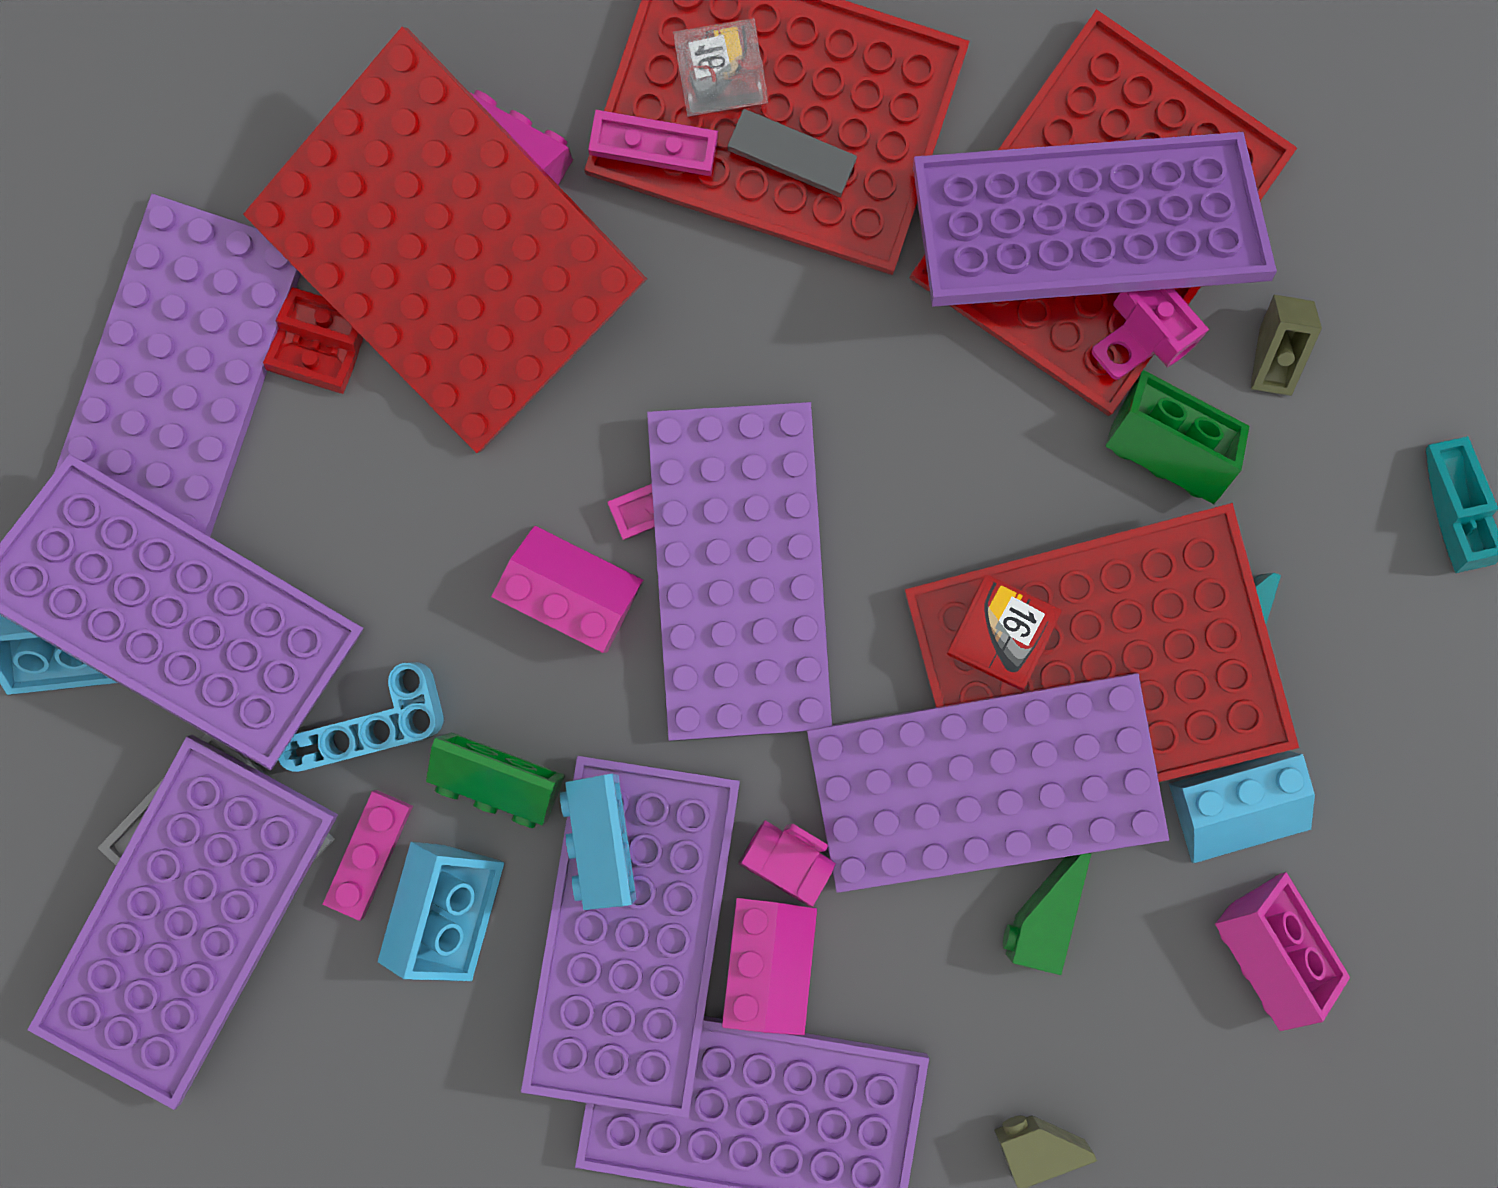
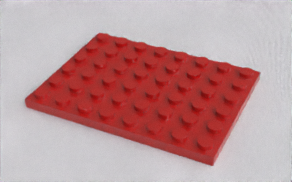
M641 0L604 111L718 131L711 176L597 157L590 154L584 169L585 174L893 275L918 201L913 171L914 157L933 155L970 41L846 0ZM741 26H744L747 55L743 63L740 59L736 60L741 68L736 77L729 79L733 81L723 92L726 107L722 94L710 105H700L694 94L689 74L696 82H704L712 77V83H716V75L707 65L693 66L689 43L707 39L705 32H708L709 38L715 37L714 31L718 30V34L721 36L720 30L737 27L743 53L744 41ZM683 50H685L686 60H687V64H688V68H689L688 70H687V66H686V61H685V56H684V51H683ZM694 69H706L711 76L696 79ZM743 109H747L856 155V163L841 198L728 151L729 141Z
M1096 9L998 150L1244 132L1256 187L1261 201L1297 147ZM924 255L909 278L930 292ZM1201 286L1174 289L1189 305ZM1120 292L949 305L1107 416L1114 413L1153 357L1152 355L1120 379H1113L1092 355V348L1126 322L1125 318L1113 306ZM1113 344L1108 347V357L1114 363L1124 364L1129 361V352L1123 345Z
M403 26L243 213L260 233L476 454L481 452L647 280L640 270L408 28Z
M1233 503L905 589L936 707L1138 673L1159 782L1299 748ZM985 574L1062 610L1044 651L1023 691L947 655Z

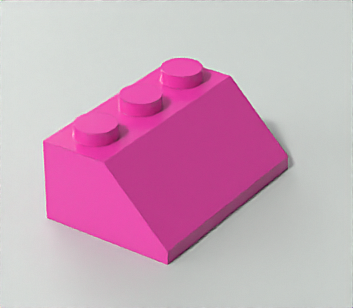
M475 90L474 94L470 93L559 185L573 161L569 148L566 146L568 144L567 141L551 130H546L545 133H542L531 127L532 122L515 110H511L508 114L497 108L496 101L479 90Z
M534 526L509 560L491 597L602 653H607L644 580Z
M1287 872L1275 876L1231 903L1215 923L1221 939L1230 948L1241 967L1244 977L1250 981L1262 1001L1264 1010L1271 1016L1279 1031L1317 1024L1325 1020L1349 981L1350 976Z
M736 898L722 1028L805 1035L817 916L816 908Z

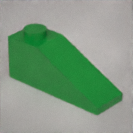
M1091 853L1065 857L1017 912L1013 925H1007L1002 946L1003 949L1007 950L1006 955L1012 963L1062 975Z

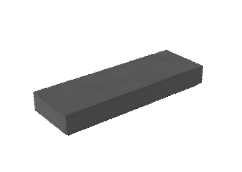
M743 109L728 144V151L840 198L857 160V156L747 109Z

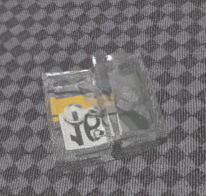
M755 18L673 32L687 117L768 103Z

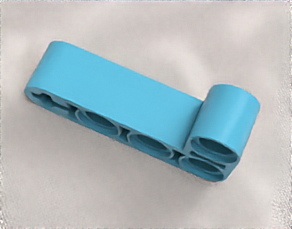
M419 662L402 663L395 666L388 678L393 709L297 733L279 758L280 764L286 770L299 772L423 740L437 734L442 728L444 718L434 676L430 668ZM410 669L414 670L420 678L419 687L414 692L408 691L403 684V676ZM418 709L425 711L430 718L429 728L425 732L418 730L413 724V716ZM378 720L384 721L390 729V735L385 742L378 740L374 735L373 728ZM339 730L345 732L349 738L350 744L346 752L340 751L334 744L335 734ZM318 743V752L297 756L296 749Z

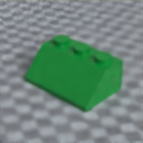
M1143 370L1134 382L1111 426L1105 447L1111 449L1120 458L1131 460L1148 469L1154 476L1167 479L1184 488L1193 497L1202 498L1215 504L1242 471L1250 426Z
M451 732L434 739L426 782L435 785V792L452 799H458L459 795L475 800L473 806L482 811L496 814L499 809L513 814V822L525 827L535 828L536 823L543 826L548 821L565 775Z

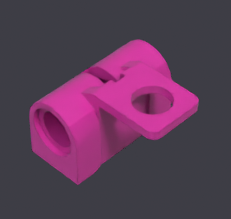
M1174 288L1120 292L1113 306L1125 318L1126 322L1092 348V355L1113 379H1120L1154 353L1168 368L1190 352L1209 329ZM1113 344L1123 345L1129 352V361L1124 364L1114 363L1108 357V347Z
M766 820L762 822L738 862L740 866L807 906H814L836 863L819 853L826 851L828 847L823 841L794 824L786 825L781 830Z

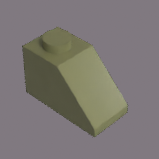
M1273 295L1259 329L1251 380V388L1253 390L1292 396L1322 329L1314 301Z
M1022 1115L1011 1117L1003 1122L1002 1127L994 1130L1017 1188H1028L1097 1161L1094 1152L1085 1139L1033 1115L1029 1117Z

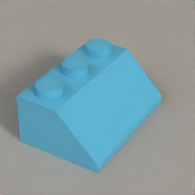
M0 615V684L7 695L117 683Z
M1285 751L1169 784L1192 863L1308 831L1312 828L1315 793L1304 756L1300 753Z
M606 774L565 782L566 791L560 792V803L563 817L570 816L572 833L566 834V846L569 859L576 858L578 875L572 876L575 901H582L583 910L632 905L637 897L619 775Z
M410 842L378 963L402 979L472 981L504 862L446 845Z

